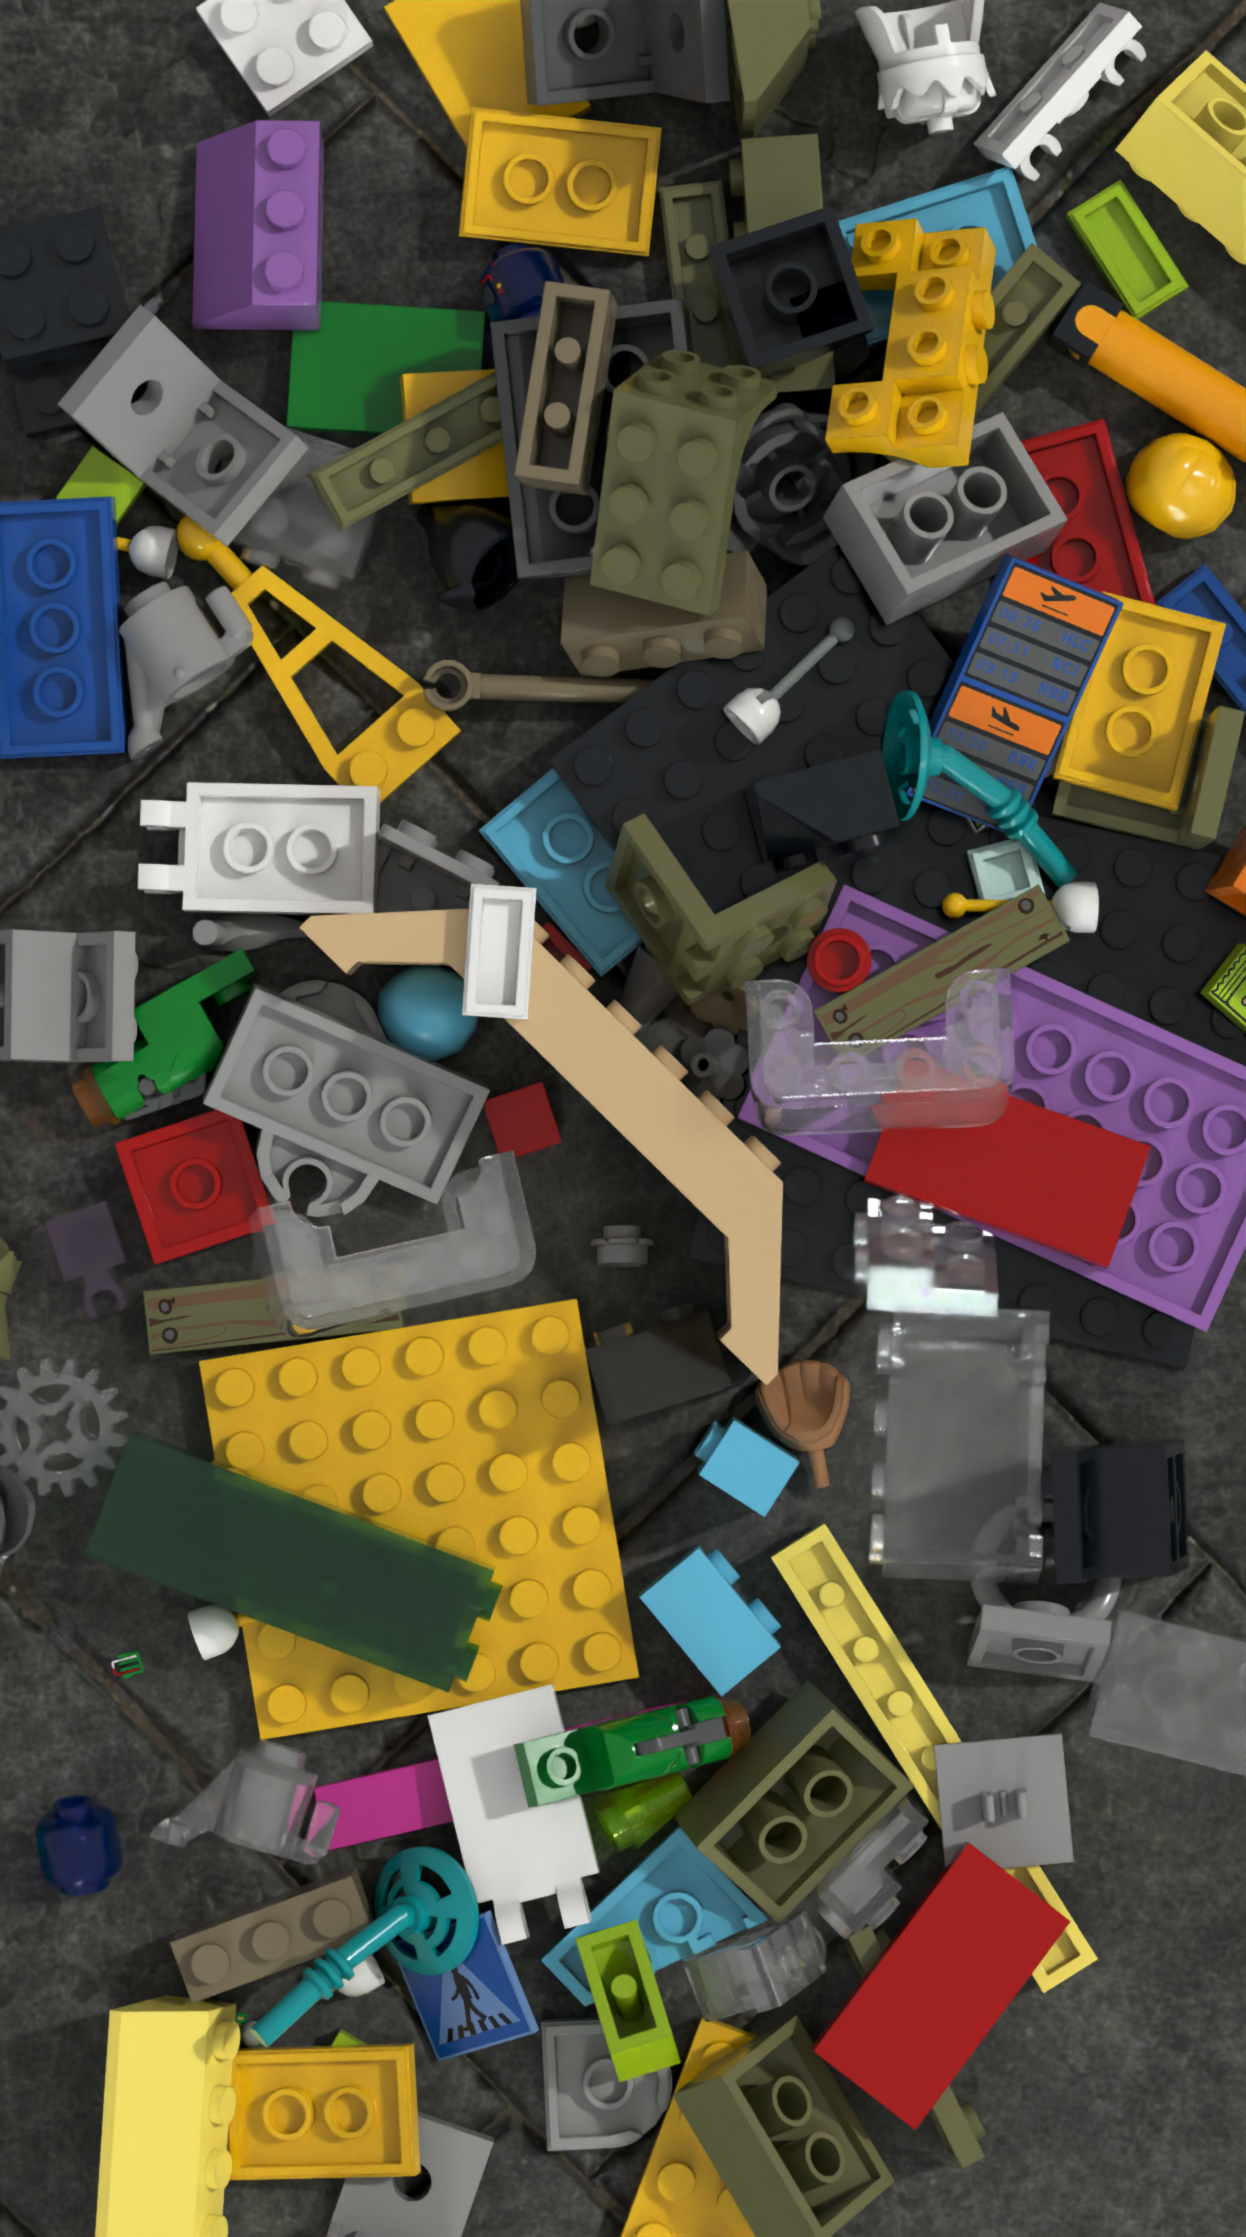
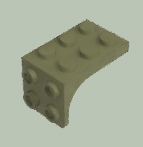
M667 350L649 361L613 391L590 585L711 616L719 609L735 488L742 455L758 416L767 405L776 399L778 383L762 378L759 370L749 366L728 365L722 368L700 362V357L689 351Z

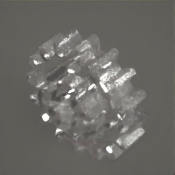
M51 1358L40 1361V1376L35 1377L26 1367L16 1371L18 1381L21 1384L18 1389L7 1385L0 1386V1395L8 1402L5 1408H0V1422L2 1423L0 1444H4L7 1451L0 1457V1465L6 1467L15 1463L19 1468L17 1475L24 1483L28 1482L32 1477L38 1479L37 1490L40 1496L48 1495L53 1483L59 1482L64 1496L67 1497L75 1494L76 1478L80 1477L90 1488L99 1483L97 1473L94 1470L97 1465L109 1470L116 1467L118 1463L108 1453L109 1447L124 1446L127 1443V1438L113 1432L114 1424L128 1418L127 1411H111L109 1402L119 1393L116 1387L103 1391L96 1387L101 1375L100 1370L94 1368L84 1377H80L77 1375V1360L68 1359L63 1366L62 1372H56ZM62 1384L70 1386L68 1392L59 1401L47 1403L40 1397L31 1394L45 1385ZM91 1402L99 1418L100 1432L98 1439L87 1429L85 1410ZM74 1403L73 1408L68 1414L70 1418L65 1426L68 1431L73 1433L71 1439L59 1438L52 1444L47 1445L42 1451V1447L48 1440L46 1436L50 1430L48 1424L43 1421L45 1415L49 1417L60 1415ZM17 1415L28 1425L31 1443L25 1450V1453L19 1444L16 1434ZM66 1452L84 1461L80 1465L67 1470L45 1468L55 1454Z

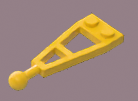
M186 515L181 519L176 532V540L180 550L193 560H207L234 590L231 594L252 624L253 642L251 645L321 765L338 785L378 786L381 789V804L461 733V730L445 712L434 708L426 700L423 693L424 688L412 677L262 565L252 573L228 546L226 547ZM265 591L315 628L311 634L282 659L278 656L249 607ZM332 642L403 696L338 755L292 679Z

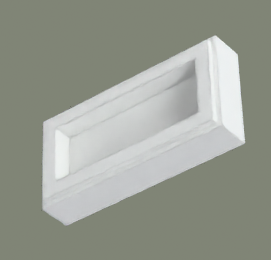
M471 884L462 1015L528 1020L537 888Z

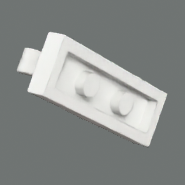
M1099 2L973 144L986 159L1010 167L1016 174L1036 181L1040 174L1030 163L1032 150L1039 145L1043 151L1054 156H1058L1062 152L1059 141L1054 136L1047 134L1056 123L1060 124L1064 118L1072 116L1084 106L1089 97V90L1099 79L1116 86H1121L1124 79L1117 73L1114 67L1115 58L1121 51L1131 59L1140 62L1145 59L1146 52L1143 46L1138 41L1132 39L1142 28L1141 24L1129 11Z

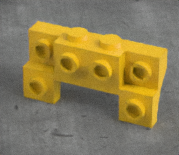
M917 218L856 224L851 261L861 290H893L894 299L882 381L833 385L825 441L832 453L856 452L889 455L910 460L929 468L965 466L969 464L979 384L986 382L988 375V361L984 349L985 332L993 328L995 321V307L991 295L996 248L985 227L924 233Z

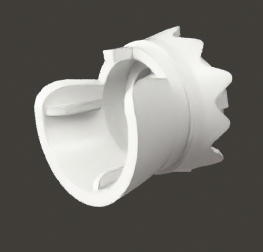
M955 0L925 8L883 13L876 6L861 7L855 11L864 36L878 61L880 71L877 73L879 85L878 110L884 109L888 119L895 117L903 124H927L930 135L950 132L954 130L952 118L968 116L979 108L981 96L984 95L985 89L989 97L997 96L986 68L984 54L980 53L979 46L985 0Z

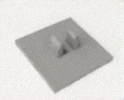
M1062 1733L933 1744L945 1868L965 1841L972 1844L1002 1869L1074 1862Z

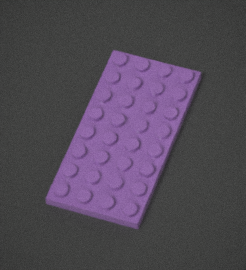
M845 884L823 930L825 932L835 928L849 929L859 934L866 941L871 952L872 962L869 974L864 982L951 934V932ZM806 967L737 1117L738 1119L862 1176H866L907 1059L1147 1144L1151 1148L1107 1269L946 1211L937 1210L1199 1330L1208 1331L1246 1247L1245 1066L1028 967H1023L845 1068L817 1019L814 1010L846 992L835 993L821 988L812 979L808 967Z

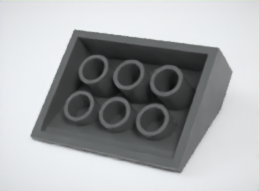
M682 298L618 306L588 496L523 486L514 476L540 316L490 322L517 576L519 580L591 574L613 391L664 351L684 350L693 353L689 310Z

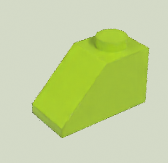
M637 1919L575 1938L619 2083L680 2064L681 2061Z

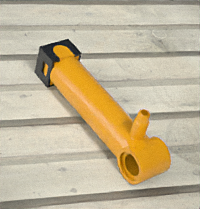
M1086 280L1053 332L1047 345L1083 368L1087 364L1091 365L1246 463V388L1122 310L1124 303Z

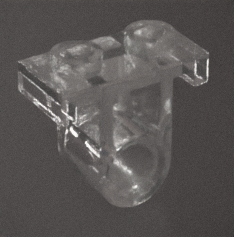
M807 1910L787 1915L780 1924H774L717 1942L716 1945L695 1955L693 1953L681 1960L705 2022L722 2019L755 2008L757 2013L778 2008L829 1970L826 1962L827 1952L824 1939L819 1930L812 1926Z

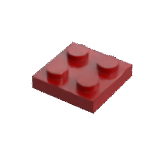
M214 1110L115 1143L155 1265L278 1225L265 1184L260 1177L259 1166L244 1121L219 1110Z

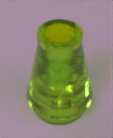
M675 1772L604 1795L606 1801L595 1807L594 1811L608 1839L620 1853L631 1846L638 1850L693 1797L681 1775Z

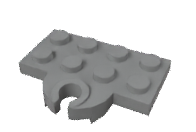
M255 983L204 1094L203 1104L260 1128L256 1144L260 1177L272 1196L283 1206L291 1196L288 1184L291 1173L301 1165L309 1164L320 1168L325 1174L324 1185L320 1191L308 1197L305 1212L306 1216L323 1217L340 1213L346 1215L365 1202L379 1180L434 1204H438L487 1099L490 1088L485 1083Z

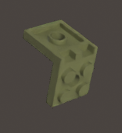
M1219 706L1206 718L1201 719L1178 810L1172 811L1058 781L1050 816L1200 850L1217 837L1245 711Z
M644 813L623 823L605 886L688 1006L727 985H730L732 989L745 986L753 981L763 971L765 966L782 957L786 962H789L807 953L812 942L816 939L823 917L828 912L827 906L837 880L822 860L714 914Z

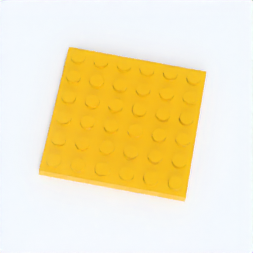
M577 1299L199 1361L240 1613L316 1586L317 1583L321 1585L325 1580H331L336 1585L341 1583L342 1587L340 1595L332 1601L319 1598L242 1626L261 1740L464 1707L550 1684L554 1685L555 1691L639 1678Z

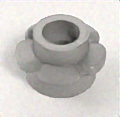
M613 1225L603 1227V1238L592 1240L591 1246L597 1248V1266L634 1268L648 1266V1248L654 1247V1241L642 1238V1227Z

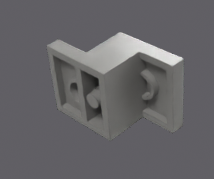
M15 929L0 930V1061L46 1063L134 1061V1042L137 1036V1022L134 1016L135 978L138 972L135 932L101 931L70 933Z

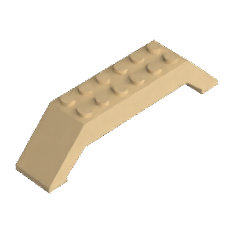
M469 909L310 916L299 927L349 975H352L362 964L451 966L463 979L465 977ZM534 920L528 1020L504 1019L724 1234L727 1322L716 1334L719 1340L767 1386L778 1375L783 1182L773 1171L781 1162L755 1136L751 1135L744 1143L726 1127L735 1117L708 1090H705L697 1098L681 1083L680 1080L688 1071L662 1045H659L651 1053L634 1036L642 1025L615 999L605 1008L588 991L596 980L575 959L567 954L558 962L542 946L549 938V934Z

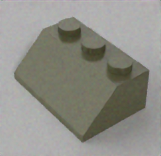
M724 0L728 72L740 143L741 139L755 138L804 71L808 49L817 47L818 19H821L820 0Z
M807 1680L673 1817L695 1847L780 1924L910 1792L914 1785L841 1710Z
M797 2015L784 2020L710 2064L672 2095L755 2237H831L895 2182L823 2058L810 2049L814 2043Z

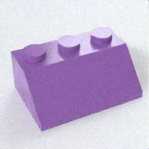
M255 120L197 142L193 329L321 330L324 144L320 121Z

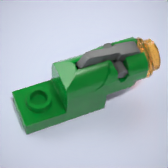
M243 948L136 1007L134 1009V1016L144 1036L134 1042V1061L98 1062L81 1071L83 1077L70 1084L85 1115L95 1129L107 1122L114 1126L123 1119L134 1120L202 1096L205 1093L207 1073L214 1070L219 1063L226 1044L204 1004L214 999L218 1008H221L252 990L247 980L259 973L247 951Z
M716 1694L514 1744V1749L529 1808L595 1791L609 1790L734 1757L738 1749L749 1744L751 1729L747 1712L740 1700L736 1697L725 1699L723 1696L721 1697V1695Z

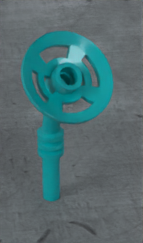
M900 691L889 709L882 746V756L899 821H907L913 817L924 797L929 777H937L942 771L988 805L987 813L991 818L995 819L998 827L1004 829V834L1009 839H1018L1056 887L1060 888L1064 884L1070 883L1077 875L1076 869L1037 823L1038 813L1035 809L1030 808V803L1026 798L1022 797L1021 792L1015 787L1007 788L951 745L943 744L941 738L931 737L928 717L918 694L914 691ZM908 786L915 789L911 803L905 792Z
M430 1846L412 1847L393 1856L384 1866L377 1881L374 1896L375 1920L335 1950L328 1947L323 1951L325 1959L317 1957L313 1961L314 1970L306 1967L302 1971L304 1979L250 2028L256 2039L268 2048L321 1998L329 2000L333 1996L331 1988L340 1990L344 1986L342 1978L348 1981L355 1976L353 1968L384 1945L400 1964L422 1975L446 1973L464 1962L477 1938L479 1907L474 1887L462 1866L449 1854ZM423 1866L430 1868L444 1880L451 1892L450 1895L441 1899L438 1892L430 1884L420 1881ZM400 1871L401 1878L394 1883L387 1897L389 1886L395 1875ZM404 1889L405 1896L399 1897ZM451 1919H456L453 1939L448 1948L440 1954L436 1947L445 1940L450 1929ZM435 1929L430 1937L425 1932L427 1930ZM399 1935L405 1942L415 1945L417 1957L405 1951L396 1941L395 1937Z

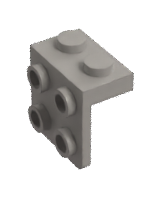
M402 819L397 829L383 824L378 834L381 840L378 856V913L469 909L471 884L500 886L499 882L492 879L495 872L493 870L494 866L459 849L455 859L435 849L438 843L435 840L436 836Z

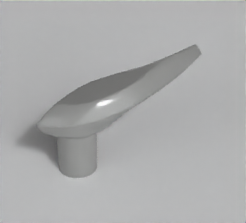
M239 913L225 915L214 920H201L197 922L193 928V937L190 941L214 950L236 952L241 948L245 951L255 950L280 940L308 936L299 928L304 922L272 914Z

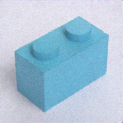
M732 1415L725 1426L714 1420L694 1451L695 1456L702 1460L697 1468L698 1474L764 1517L800 1463L796 1456Z
M697 1544L639 1592V1598L722 1697L781 1648L779 1641L773 1634L782 1626L758 1597L751 1603H746L732 1586L733 1583L741 1578L740 1575L717 1548L707 1555Z

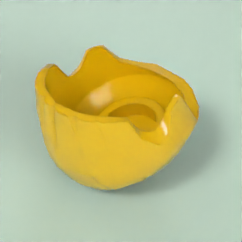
M1179 432L1157 438L1142 448L1129 466L1124 485L1126 488L1124 490L1126 498L1132 509L1140 517L1168 535L1185 540L1202 537L1214 532L1232 512L1236 497L1234 473L1224 454L1206 439Z

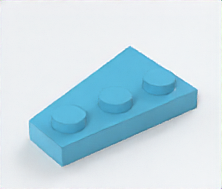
M678 1825L590 1909L593 1921L571 1927L541 1956V1961L586 2007L594 2003V1999L575 1938L637 1919L652 1970L655 1974V1971L693 1953L694 1955L716 1945V1942L746 1928L750 1929L769 1919L738 1885L695 1847L680 1825Z

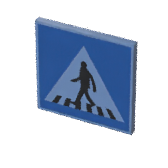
M491 1910L479 1914V1928L475 1944L468 1957L455 1969L438 1975H422L407 1969L398 1962L438 2062L539 2031L505 1944L502 1945L498 1927ZM456 1921L450 1924L445 1940L436 1947L440 1954L448 1948L453 1939ZM435 1929L427 1930L425 1932L430 1937ZM402 1938L396 1940L405 1951L417 1957L415 1945L405 1942Z

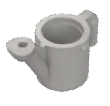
M161 582L138 594L124 607L123 610L127 614L128 619L120 626L119 633L124 639L134 723L127 742L131 760L147 755L163 742L160 729L164 709L167 706L191 696L216 680L233 665L235 657L252 644V624L226 586L214 589L206 597L207 604L226 631L223 637L219 635L188 586H181L171 590L167 582Z

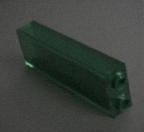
M139 1431L130 1433L85 1552L86 1556L449 1692L454 1678L467 1682L480 1645L469 1642V1637L477 1617L490 1621L503 1586L491 1581L496 1566Z

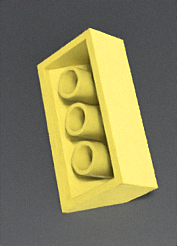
M1205 50L1153 101L1115 151L1129 162L1131 168L1138 176L1151 181L1171 198L1186 218L1199 223L1218 239L1233 259L1246 265V84Z
M165 1995L110 2010L95 2237L228 2236V2223L225 2216H223L224 2189L228 2185L232 2173V2158L227 2151L228 2126L233 2119L236 2109V2093L231 2086L232 2064L240 2045V2028L238 2023L235 2022V2003L201 2000L192 2003L190 1998Z

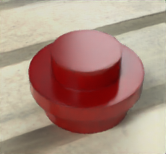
M845 928L830 929L820 934L812 942L807 954V967L810 976L817 985L830 992H848L859 986L867 978L871 968V952L866 941L856 932Z

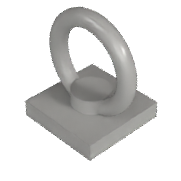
M1040 1496L1025 1498L1008 1504L993 1514L981 1527L970 1552V1582L981 1610L969 1640L966 1666L1093 1682L1110 1646L1112 1621L1105 1620V1618L1109 1615L1117 1601L1122 1578H1096L1090 1597L1083 1606L1073 1613L1065 1606L1047 1601H1022L1012 1606L1003 1596L996 1582L994 1567L997 1551L1004 1539L1015 1529L1035 1522L1053 1523V1503H1044L1043 1497Z

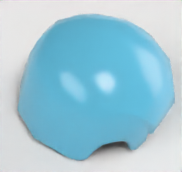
M412 965L392 974L378 994L377 1017L387 1040L434 1061L460 1052L476 1031L478 1016L462 1015L464 979L458 973L440 965Z

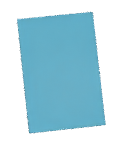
M1004 167L838 221L850 258L852 256L856 224L917 218L924 233L985 227L996 248L991 292L1030 244L1033 243L1037 246L1012 168ZM893 290L862 291L874 326V331L863 335L867 348L888 342L894 299Z
M553 769L479 829L480 834L521 883L527 888H537L536 901L601 978L638 948L639 944L643 943V940L605 886L615 852Z

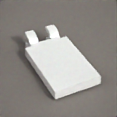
M187 782L186 801L141 800L140 826L147 827L148 831H179L178 865L138 864V890H144L146 894L183 893L182 910L185 912L286 915L377 913L378 834L381 789L378 786Z
M550 1684L428 1715L465 1871L474 1887L478 1903L493 1900L502 1945L530 1937L522 1902L557 1894L564 1929L593 1921L582 1877L599 1873L600 1870L582 1797L579 1795L528 1808L514 1749V1744L565 1731L554 1685Z

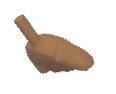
M808 1359L802 1362L795 1361L781 1367L778 1370V1375L767 1386L760 1381L755 1390V1401L766 1426L774 1437L779 1438L780 1442L794 1450L808 1451L814 1488H825L830 1485L824 1449L833 1446L841 1432L849 1407L850 1383L845 1376L839 1374L836 1367L828 1363Z

